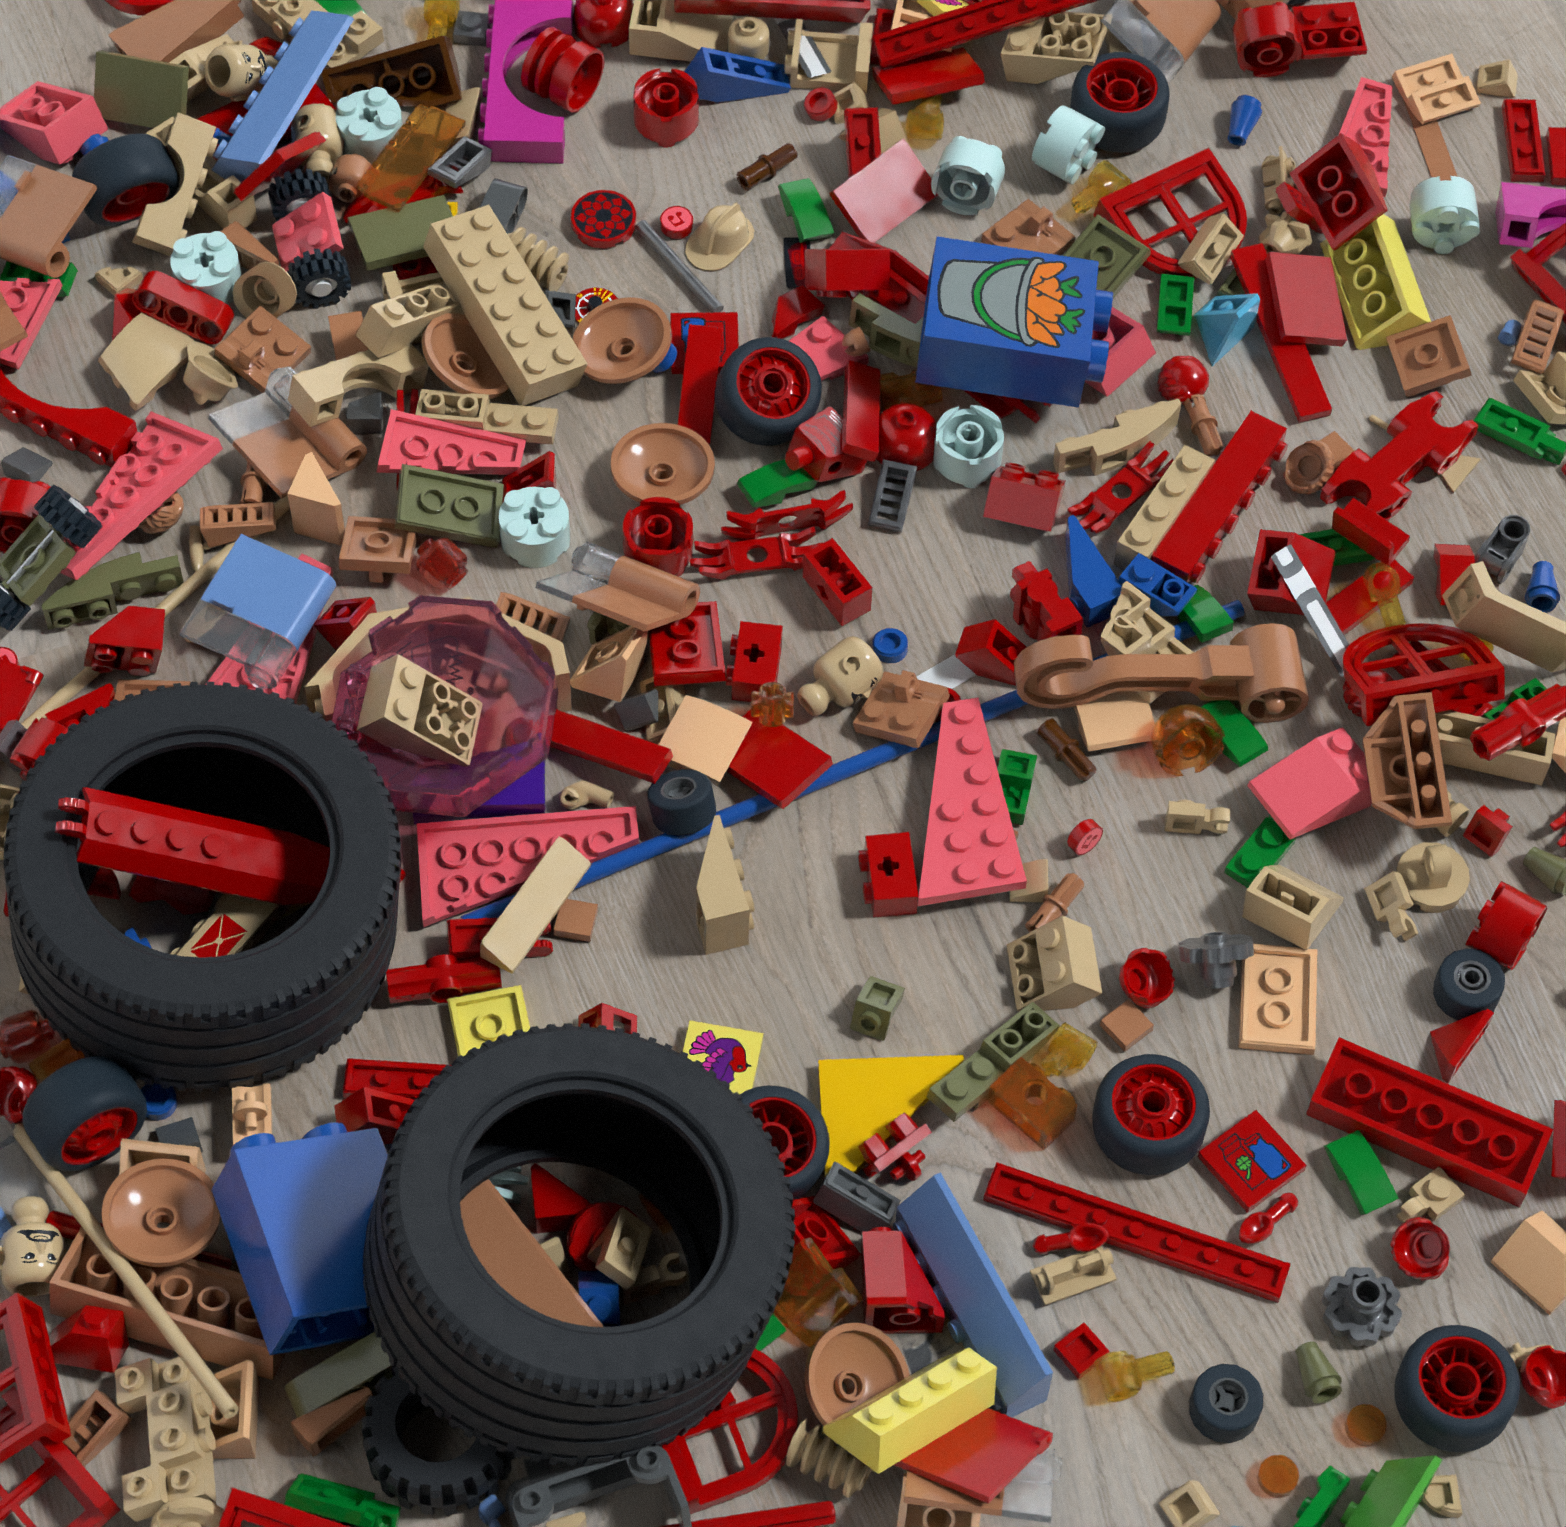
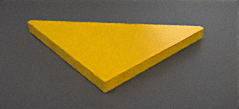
M964 1055L818 1060L820 1110L827 1125L830 1140L829 1155L824 1168V1178L834 1161L857 1174L867 1164L858 1146L876 1133L880 1135L884 1142H889L893 1136L885 1126L904 1112L911 1117L922 1105L924 1106L929 1101L927 1098L929 1089L963 1063Z

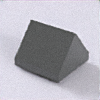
M656 689L622 699L621 702L614 703L626 731L658 722V690Z

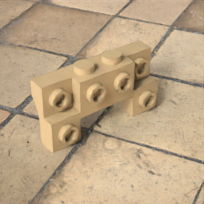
M251 0L253 12L265 21L280 39H285L289 43L292 41L293 36L288 33L298 18L305 20L311 10L328 12L315 0ZM362 10L352 16L354 18L352 24L324 69L363 58L367 53L384 42L382 27Z
M150 1357L116 1369L117 1405L128 1415L147 1408L151 1466L122 1476L124 1513L135 1522L153 1517L163 1504L176 1498L193 1496L217 1503L212 1451L216 1448V1442L210 1429L209 1415L213 1412L212 1402L209 1395L182 1359L177 1357L157 1364Z

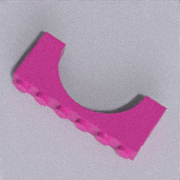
M495 0V4H489L488 22L493 24V28H487L486 46L491 48V53H485L484 71L489 73V78H483L482 96L487 98V103H481L480 121L485 123V128H479L478 143L492 150L491 162L564 164V117L546 115L525 106L510 92L505 79L514 62L530 49L534 40L545 29L555 27L564 34L572 36L573 0Z
M1501 182L1495 210L1499 244L1533 248L1534 240L1538 236L1548 231L1556 230L1565 224L1566 189Z

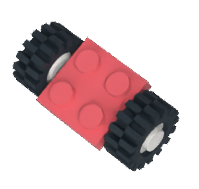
M295 169V174L292 175L287 171L284 173L285 178L276 177L275 183H271L269 186L270 190H268L272 213L277 221L272 225L281 267L291 276L296 286V302L298 304L302 302V306L308 307L311 303L313 308H319V304H324V307L330 306V301L336 304L340 302L339 296L345 298L348 295L347 291L351 290V279L346 260L339 253L344 248L325 177H321L319 172L316 171L312 174L311 169H306L305 173H301V169Z

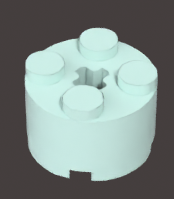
M382 87L358 91L341 98L337 103L336 123L344 141L343 155H361L372 166L382 165L393 160L400 135L403 133L402 115L398 102L388 95L387 91Z
M1062 105L1048 119L1047 123L1051 124L1047 133H1040L1033 149L1032 161L1051 174L1070 184H1074L1080 176L1081 170L1083 168L1089 170L1097 158V152L1094 151V148L1101 140L1105 127L1081 113Z
M963 136L953 138L952 142L943 150L932 177V192L935 196L936 193L940 196L944 207L958 214L975 215L984 208L988 210L994 203L1005 173V165L1001 158L1002 151L995 145H988Z
M1440 176L1421 182L1412 190L1409 203L1412 233L1415 240L1421 245L1434 249L1438 254H1448L1454 250V247L1465 244L1479 234L1476 195L1474 187L1469 181L1457 176H1451V180L1440 181Z
M213 231L177 240L173 245L174 250L170 259L173 278L228 305L232 303V291L235 282L241 276L237 250L227 239L226 235L219 231Z
M970 405V408L959 409V406L954 407L940 417L935 432L936 439L933 456L935 468L947 479L962 484L966 488H976L982 482L989 480L996 469L1000 467L1002 461L1004 432L999 417L991 410L978 405Z
M526 487L509 491L505 495L504 502L499 510L500 539L504 553L508 557L510 555L518 560L519 565L528 568H542L555 563L557 557L564 550L566 552L570 545L569 511L559 491L553 487Z

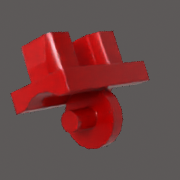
M904 1112L885 1126L897 1142L892 1148H888L878 1133L858 1146L862 1156L868 1163V1166L863 1171L869 1179L894 1161L897 1166L890 1171V1175L894 1180L897 1181L903 1175L911 1181L921 1177L922 1173L918 1164L926 1159L924 1153L921 1150H917L911 1155L907 1151L930 1135L932 1131L926 1123L918 1127Z

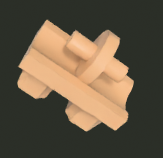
M270 1083L255 1087L237 1086L232 1088L233 1145L241 1139L254 1134L269 1133L273 1135L272 1090Z

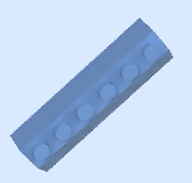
M311 10L305 20L297 19L288 33L293 36L290 44L283 42L273 57L279 62L275 68L268 66L260 78L259 83L264 85L261 91L258 93L253 90L243 107L248 109L246 115L243 118L238 114L228 131L233 136L229 142L223 139L215 150L213 157L218 160L211 169L224 179L234 175L242 183L271 156L354 18L344 14Z
M941 1172L933 1175L897 1207L893 1229L894 1231H902L949 1319L947 1326L953 1340L957 1344L962 1342L965 1349L969 1347L997 1367L994 1405L991 1406L992 1410H999L1002 1414L1014 1417L1047 1401L1053 1371Z

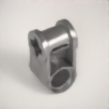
M1519 515L1505 516L1475 555V563L1483 561L1487 571L1497 576V581L1500 583L1507 579L1517 560L1523 554L1530 534V524Z

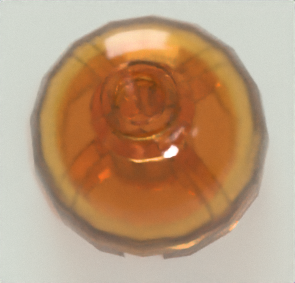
M1181 704L1170 708L1154 723L1150 740L1154 756L1161 768L1168 774L1184 776L1180 770L1195 767V773H1198L1216 761L1223 751L1222 739L1225 737V734L1219 722L1207 709L1194 704Z

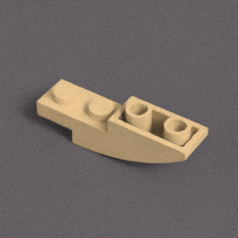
M421 389L415 415L526 439V442L552 445L559 418L558 409L490 403L489 395L462 394L453 391Z
M1180 400L1160 401L1152 406L1138 410H1126L1119 415H1115L1113 428L1099 429L1092 434L1077 438L1069 437L1055 443L1053 465L1056 472L1062 473L1090 465L1094 476L1126 465L1129 460L1135 458L1149 441L1154 443L1155 447L1178 424L1181 408Z

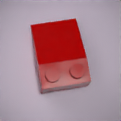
M1342 133L1289 173L1334 251L1388 211L1375 171L1360 144Z

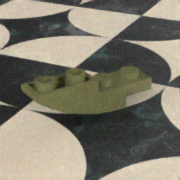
M859 293L852 300L848 325L854 329L860 327L863 334L870 337V349L917 368L923 317L914 324Z
M140 552L116 558L90 569L78 580L73 579L41 605L48 630L66 628L75 623L92 619H104L109 615L118 613L115 603L117 601L134 600L142 595L159 591L168 592L179 587L184 581L178 556L175 555L142 563Z
M1032 1001L985 1038L978 1051L933 1085L928 1091L927 1098L953 1122L972 1107L977 1110L1042 1049L1058 1031L1060 1025Z

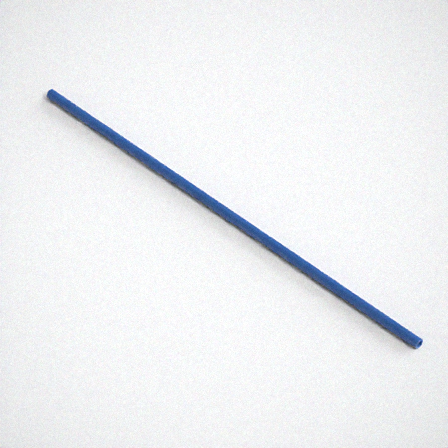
M1239 600L1222 606L1232 620L1245 615L1244 607ZM1187 621L1173 626L1175 627L1174 637L1180 642L1196 636ZM1105 653L1098 657L1093 658V661L1108 656V654ZM1017 690L982 703L980 706L984 721H988L1025 706L1028 703L1021 699L1017 694ZM941 721L933 723L919 748L939 740ZM889 741L833 764L797 798L919 748ZM759 794L716 812V815H720L723 827L726 828L778 806ZM712 822L704 829L693 834L677 836L664 833L592 862L590 868L574 890L710 834ZM516 894L461 916V919L499 918Z

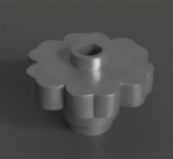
M1210 932L1200 938H1188L1180 941L1179 954L1181 962L1199 963L1200 978L1204 980V987L1217 989L1234 985V977L1237 976L1236 960H1243L1254 956L1252 936Z
M1350 1267L1344 1277L1333 1276L1328 1287L1325 1289L1322 1302L1327 1308L1323 1315V1320L1330 1326L1333 1335L1337 1337L1347 1335L1349 1342L1353 1346H1374L1379 1336L1390 1337L1393 1335L1402 1317V1311L1397 1306L1401 1294L1394 1287L1389 1277L1382 1276L1376 1278L1374 1270L1370 1267Z

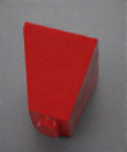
M875 1227L869 1231H862L863 1323L873 1326L885 1334L942 1333L944 1310L902 1231H892L888 1227Z

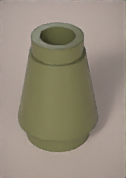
M1537 847L1530 849L1523 860V865L1553 894L1559 892L1563 896L1566 895V860L1540 850Z
M1307 1342L1300 1345L1295 1350L1305 1395L1311 1397L1312 1401L1317 1404L1326 1403L1338 1397L1342 1392L1340 1385L1342 1378L1318 1347L1317 1343Z

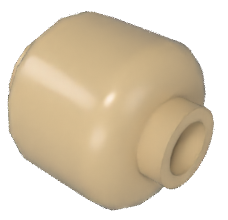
M751 16L735 20L728 30L729 53L761 60L765 59L769 52L770 32L767 24L761 19Z

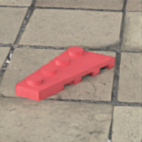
M1361 77L1339 134L1342 133L1360 144L1375 171L1382 195L1386 197L1388 189L1387 172L1389 168L1388 149L1390 143L1389 127L1392 86Z
M824 316L789 340V342L797 345L810 356L818 369L821 381L826 378L833 380L842 376L849 360L865 365L869 361L867 354L857 357L846 354L845 349L849 346H842L845 335ZM764 384L766 390L777 393L773 387Z
M391 409L376 473H399L402 464L451 474L509 475L521 466L526 439Z

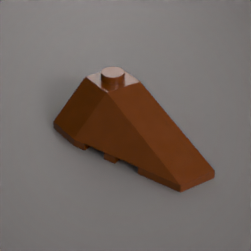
M444 35L324 69L321 73L327 97L331 103H338L343 97L358 91L370 90L373 87L384 88L387 94L393 97L399 106L433 108L462 99L459 69L450 38Z

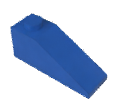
M706 47L700 48L684 71L695 80L699 99L713 102L783 94L791 90L788 76L785 74L784 64Z
M1071 515L1068 517L1065 533L1069 599L1082 616L1083 623L1088 628L1110 618L1113 606L1116 605L1121 594L1122 585L1075 515Z

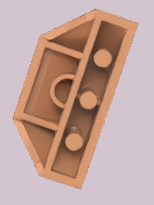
M1432 692L1395 696L1387 709L1363 737L1372 807L1413 829L1452 826Z

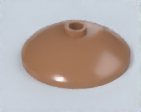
M634 297L614 299L596 307L581 320L573 335L574 343L587 362L584 374L595 381L608 384L630 382L651 372L666 356L672 340L671 326L664 311L648 300Z
M447 313L434 318L428 324L422 336L423 353L431 370L445 385L462 394H487L489 399L499 397L508 391V385L464 314Z
M671 423L648 424L630 431L618 441L611 455V474L615 484L626 496L639 503L651 497L670 498L680 505L692 501L708 488L713 479L715 469L714 455L705 439L689 428Z
M152 1159L130 1167L113 1181L103 1200L101 1215L107 1239L122 1256L138 1264L165 1267L188 1261L201 1253L211 1243L218 1231L221 1216L211 1190L214 1183L196 1166L176 1159ZM161 1222H166L169 1224V1226L166 1228L157 1227V1225Z
M846 1323L826 1331L814 1343L805 1366V1389L814 1414L824 1426L910 1376L901 1351L885 1333L867 1324ZM842 1382L846 1385V1388H847V1392H846V1393L844 1392V1390H843V1388H842Z

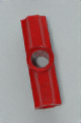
M1555 684L1527 701L1524 698H1519L1509 704L1498 718L1472 732L1470 741L1472 742L1474 752L1480 759L1490 761L1518 744L1524 747L1535 742L1544 734L1549 726L1566 717V686Z
M437 955L429 958L423 965L388 969L386 972L390 1004L430 998L435 1003H448L447 999L460 997L463 993L502 988L500 967L481 958V956L457 959L453 955Z

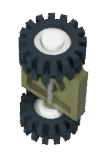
M54 484L35 504L34 508L39 513L37 517L0 558V575L4 579L3 581L0 580V626L8 631H12L31 610L29 606L46 591L47 586L61 570L68 566L70 560L76 554V551L65 538H68L75 545L77 544L79 547L85 548L103 527L101 522L85 506H82L77 499L71 497L68 492H64L62 488Z

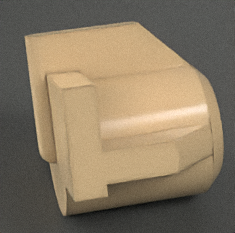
M1286 211L1281 216L1269 213L1265 216L1267 228L1259 235V241L1263 243L1267 254L1269 252L1298 254L1312 243L1309 225L1293 221Z

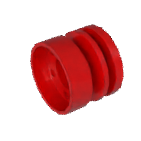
M549 27L538 35L526 54L521 71L522 86L527 91L536 93L541 98H550L555 105L571 113L578 112L589 102L600 83L605 63L604 54L599 49L583 41L576 42L571 35L564 34L555 27Z

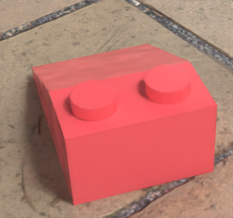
M39 81L0 107V128L40 159L59 165L71 161L75 156L74 154L81 150L83 143L94 134L101 135L108 130L93 96Z
M1112 307L1107 332L1093 331L1092 339L1109 342L1108 359L1103 382L1085 380V383L1108 397L1155 355V349L1144 326Z
M1343 727L1313 739L1249 781L1247 785L1290 840L1366 809L1372 804L1364 752Z

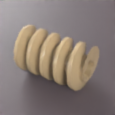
M523 227L517 228L514 233H508L509 238L539 286L547 287L549 291L557 292L564 283L568 273L569 254L563 252L557 257L559 251L556 246H552L547 250L548 242L543 239L536 244L537 235L533 233L525 238L526 229Z
M805 1418L790 1442L786 1465L794 1467L801 1461L800 1472L807 1475L815 1468V1481L822 1482L829 1476L828 1485L830 1489L836 1490L844 1483L843 1496L851 1497L857 1490L860 1491L863 1488L872 1469L852 1454H849L840 1445L838 1447L834 1446V1441L828 1436L821 1439V1425L817 1424L809 1432L806 1431L807 1418Z

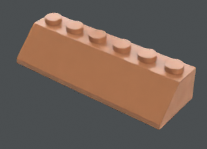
M489 1179L474 1188L460 1202L461 1216L470 1245L489 1275L504 1290L529 1308L548 1317L576 1325L604 1327Z
M81 1227L49 1282L50 1314L68 1318L85 1305L120 1310L124 1314L127 1337L175 1351ZM127 1259L203 1360L226 1367H232L249 1360L254 1362L258 1376L270 1380L274 1379L286 1353L269 1355L241 1273L194 1259L165 1267L146 1266Z

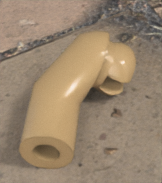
M583 780L565 787L559 794V802L566 809H576L589 803L609 808L614 798V792Z

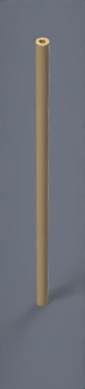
M288 496L280 498L274 504L276 521L290 509ZM259 535L252 536L250 538L255 540ZM236 541L227 544L155 608L165 609V617L217 573ZM85 667L21 724L28 729L35 718L38 721L41 717L46 718V713L65 705L101 672L92 670V667Z
M23 1123L13 1126L11 1130L12 1135L224 1417L227 1419L234 1417L238 1413L239 1407L131 1264L110 1244L103 1227L58 1169L50 1166L42 1158L26 1133Z

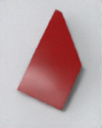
M803 285L779 296L772 315L773 331L771 337L783 339L794 335L798 324L821 316L825 305Z

